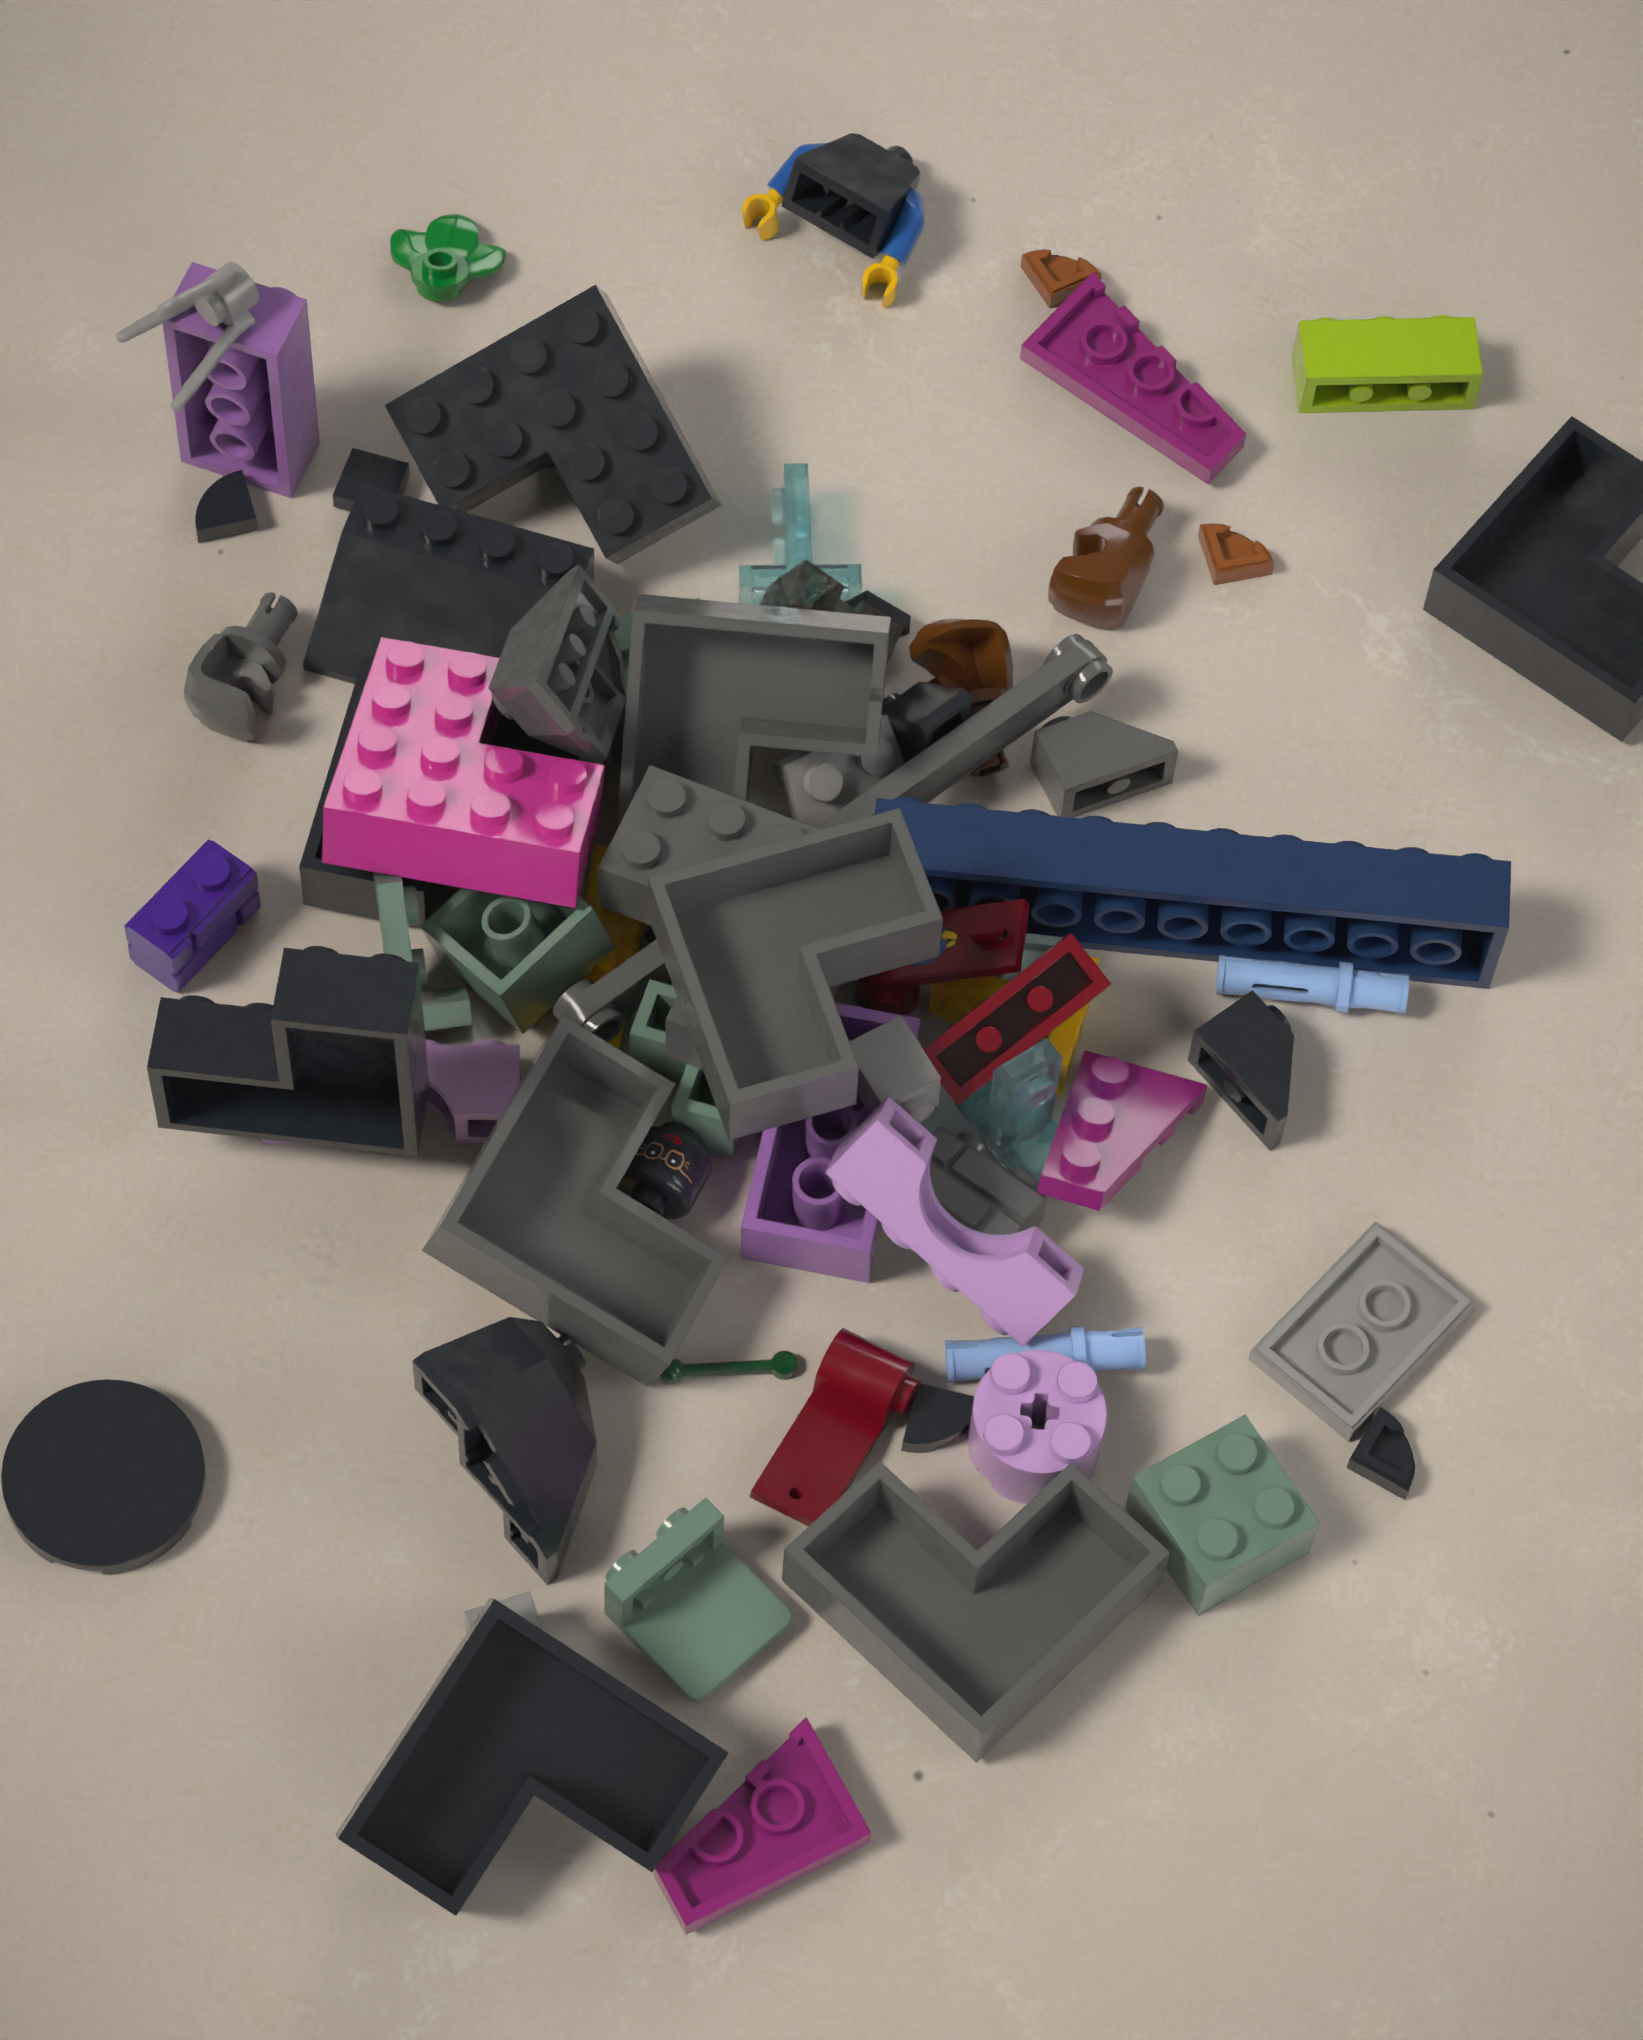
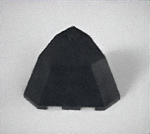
M508 1317L420 1354L412 1361L414 1387L458 1436L461 1466L503 1511L504 1538L548 1585L559 1575L597 1467V1440L585 1378L580 1371L586 1366V1361L579 1348L569 1337L561 1334L557 1338L542 1321Z

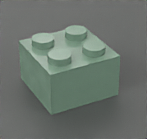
M461 888L420 926L442 964L522 1034L550 1010L565 991L583 979L615 948L594 909L580 897H578L576 908Z
M1246 1414L1134 1475L1125 1507L1131 1517L1170 1552L1166 1569L1197 1615L1206 1612L1310 1553L1320 1523Z

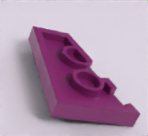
M1084 1050L1041 1173L1037 1193L1100 1211L1140 1170L1145 1156L1157 1144L1162 1146L1174 1134L1176 1124L1187 1113L1192 1115L1203 1104L1207 1084L1122 1061L1115 1057Z
M805 1717L789 1733V1738L766 1761L762 1759L745 1776V1782L717 1809H712L659 1861L654 1869V1877L685 1935L869 1844L872 1833L808 1718Z

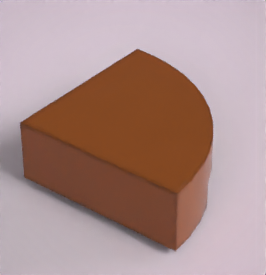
M1046 249L1022 254L1021 268L1049 308L1062 304L1092 272L1101 280L1102 274L1098 269L1081 257H1078V261L1065 256L1051 255V250Z
M1200 524L1198 538L1214 585L1272 575L1274 561L1266 547L1258 540H1255L1254 543L1247 537L1230 531L1231 526L1225 524Z

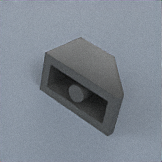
M1090 711L1072 718L1069 716L1054 718L1040 729L1035 730L1030 764L1056 815L1076 817L1171 784L1173 782L1178 749L1172 740Z

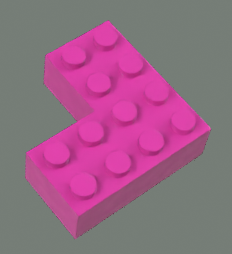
M381 637L323 807L322 863L576 908L600 823L604 765L492 745L502 713L496 707L488 687L499 658Z

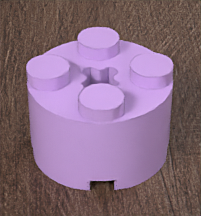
M1044 1350L1006 1353L999 1356L993 1362L990 1370L980 1381L974 1396L968 1434V1450L976 1470L978 1471L979 1469L986 1479L992 1483L991 1488L1002 1497L1018 1503L1028 1504L1070 1463L1076 1466L1085 1476L1091 1477L1098 1463L1107 1421L1105 1398L1094 1370L1086 1363L1075 1361L1056 1352ZM1036 1425L1043 1427V1429L1037 1430L1031 1428V1426Z

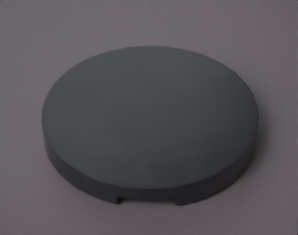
M110 1379L92 1380L66 1387L36 1405L23 1418L11 1436L4 1454L1 1472L5 1505L10 1520L22 1540L35 1553L50 1563L57 1562L81 1570L102 1571L103 1575L127 1572L155 1561L173 1548L192 1526L191 1521L201 1502L206 1478L202 1445L194 1426L185 1413L169 1398L156 1390L134 1382Z

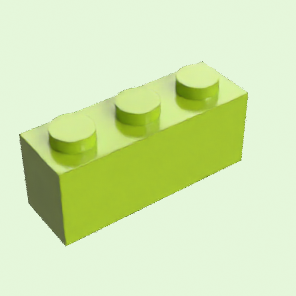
M1437 315L1431 318L1380 316L1373 319L1336 320L1324 317L1315 320H1302L1298 324L1292 353L1299 413L1474 409L1483 377L1475 317Z

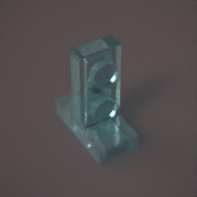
M808 463L784 464L783 488L771 489L772 524H783L784 538L773 539V565H739L738 603L828 611L862 593L861 564H812Z
M1048 1038L994 1069L993 1078L961 1104L957 1105L954 1101V1105L1004 1169L1010 1171L1012 1168H1019L1030 1174L1038 1183L1058 1127L1052 1115L1062 1056Z

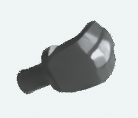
M273 592L265 593L246 627L230 626L226 627L220 634H214L200 648L190 663L184 687V699L193 716L198 718L210 730L240 740H255L258 732V712L254 710L251 701L256 703L265 713L272 714L274 693L271 684L280 678L285 670L286 663L282 652L277 646L298 615L296 606L285 596L280 595L274 608H272L271 605L276 599V595Z

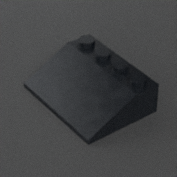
M362 483L341 532L303 661V669L355 684L363 656L375 657L381 637L500 658L510 630L569 570L579 564L594 582V548Z

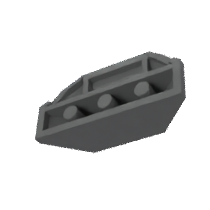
M579 564L569 570L510 630L488 689L492 693L493 701L498 710L506 718L515 720L528 736L598 764L608 756L626 702V687L622 653L614 635V631L619 629L618 612Z

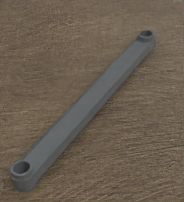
M1073 634L1064 638L1050 651L1041 668L815 828L825 829L875 815L876 798L913 797L921 800L923 803L930 802L1070 701L1074 700L1076 703L1081 704L1095 697L1107 685L1113 674V669L1107 663L1106 656L1091 641L1085 640L1079 634ZM657 940L650 943L594 983L592 980L586 979L571 986L557 1000L554 1006L553 1013L560 1021L565 1016L609 1043L620 1032L625 1018L639 1009L649 979L672 985Z

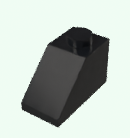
M919 681L902 694L895 692L884 698L882 714H886L889 718L904 762L907 763L969 719L972 696L962 688Z
M1252 990L1194 1030L1188 1062L1271 1151L1281 1142L1288 1115L1294 1034L1285 1015L1274 1005L1267 1006Z

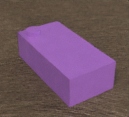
M192 262L174 296L199 284L217 270ZM255 283L259 291L260 301L249 310L255 319V324L238 336L183 409L179 412L174 411L181 462L223 476L243 470L246 484L292 498L320 444L307 299L298 297L293 292L282 287L271 288ZM195 306L162 323L173 400L228 327V325L220 323L218 326L208 324L198 313Z
M835 1003L849 1041L900 1016L898 1014ZM903 1016L920 1044L921 1019ZM858 1094L855 1105L763 1131L741 1224L742 1259L869 1283L882 1224L862 1205L856 1206L845 1200L835 1189L832 1178L825 1173L837 1147L870 1115Z

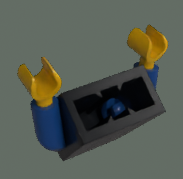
M850 133L829 143L804 144L793 151L767 183L770 189L767 194H754L746 198L742 205L745 228H748L756 218L764 216L758 225L759 237L762 240L772 238L779 230L780 224L776 209L782 203L781 206L870 258L873 259L879 254L883 257L881 263H874L864 271L861 293L864 299L871 285L875 283L885 284L888 287L883 296L882 307L886 308L895 301L898 282L896 270L898 265H906L924 228L923 196L916 190L921 173L918 167L913 165L909 152L903 147L896 145L885 149L861 134Z

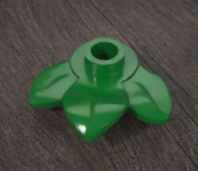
M462 214L442 215L430 222L426 232L397 229L390 239V254L393 261L397 265L411 271V280L417 286L418 293L423 298L434 302L454 300L462 294L464 286L469 280L486 278L496 274L504 264L506 250L494 245L478 244L479 231L476 223Z

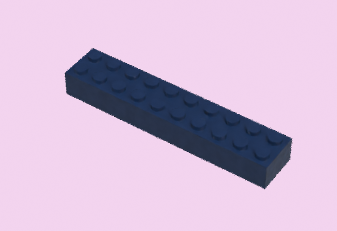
M913 797L876 798L875 815L900 808L940 911L1025 899L1030 905L1027 934L1065 937L1072 933L1084 949L1219 962V955L1339 968L1340 962L1353 963V969L1409 974V981L1489 989L1509 930L1511 861L1495 860L1484 854L1470 853L1455 856L1429 853L1417 847H1405L1394 850L1366 847L1355 841H1340L1337 843L1304 841L1299 837L1287 834L1264 837L1243 835L1226 828L1203 831L1176 828L1165 822H1151L1143 825L1113 822L1103 816H1086L1083 818L1052 816L1036 809L1012 812L986 809L974 803H962L952 806L923 803L921 800Z

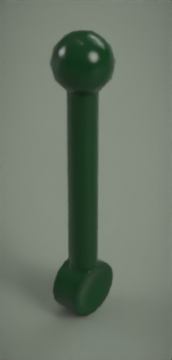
M779 1351L774 1354L772 1359L683 1364L678 1359L673 1358L671 1364L660 1376L668 1384L679 1383L683 1377L772 1373L780 1380H787L796 1373L797 1359L789 1351Z

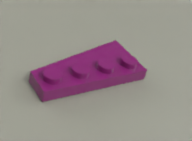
M1092 272L1021 345L1020 359L1209 485L1244 447L1246 433L1198 382L1190 383L1176 368L1177 360L1163 345L1156 347L1139 329L1140 321L1125 305L1119 308L1105 293L1106 285Z

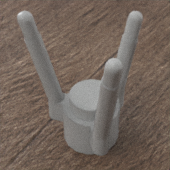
M228 262L199 284L157 306L156 311L120 330L116 335V339L118 342L125 343L193 306L196 307L198 313L208 324L212 326H218L220 323L228 325L227 329L172 401V410L179 412L190 398L194 396L238 336L255 324V319L249 310L259 303V291L250 275L241 266L234 262Z

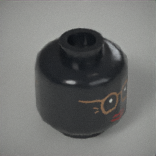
M666 1122L661 1124V1126H651L619 1182V1190L665 1219L675 1220L687 1216L712 1172L711 1160L705 1151V1142L697 1133L684 1125Z

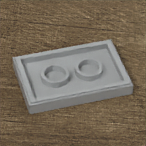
M1375 1221L1251 1349L1248 1360L1350 1442L1373 1418L1379 1408H1382L1473 1312L1476 1301Z

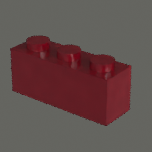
M1070 933L933 1040L923 1050L940 1075V1084L955 1103L959 1105L1112 984L1073 934Z

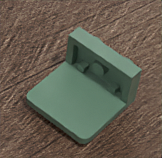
M706 1497L690 1511L682 1507L672 1513L657 1530V1539L639 1554L636 1550H631L621 1556L608 1570L605 1577L607 1581L604 1583V1613L689 1701L694 1703H700L709 1698L789 1628L791 1622L790 1610L723 1543L724 1515Z

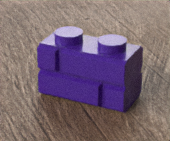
M208 839L124 925L126 939L129 942L130 959L135 965L167 988L179 993L237 932V925H244L261 907L260 894L257 891L259 888L257 873L249 865L215 841Z

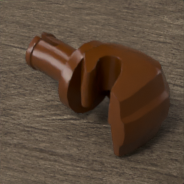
M1133 487L1127 494L1126 501L1116 518H1098L1090 526L1078 529L1075 532L1073 556L1060 559L1053 570L1049 583L1048 599L1056 611L1075 621L1099 629L1110 630L1124 624L1150 572L1151 563L1155 555L1153 545L1147 534L1164 509V503L1158 494L1149 489L1140 505L1138 501L1144 492V487Z
M958 618L933 621L922 627L909 645L912 661L935 677L926 683L962 688L972 696L970 717L1013 688V661L1008 636L1005 630L996 622ZM1004 749L973 770L970 775L972 777L978 775L980 777L988 776L1008 768L1009 762L1005 757Z

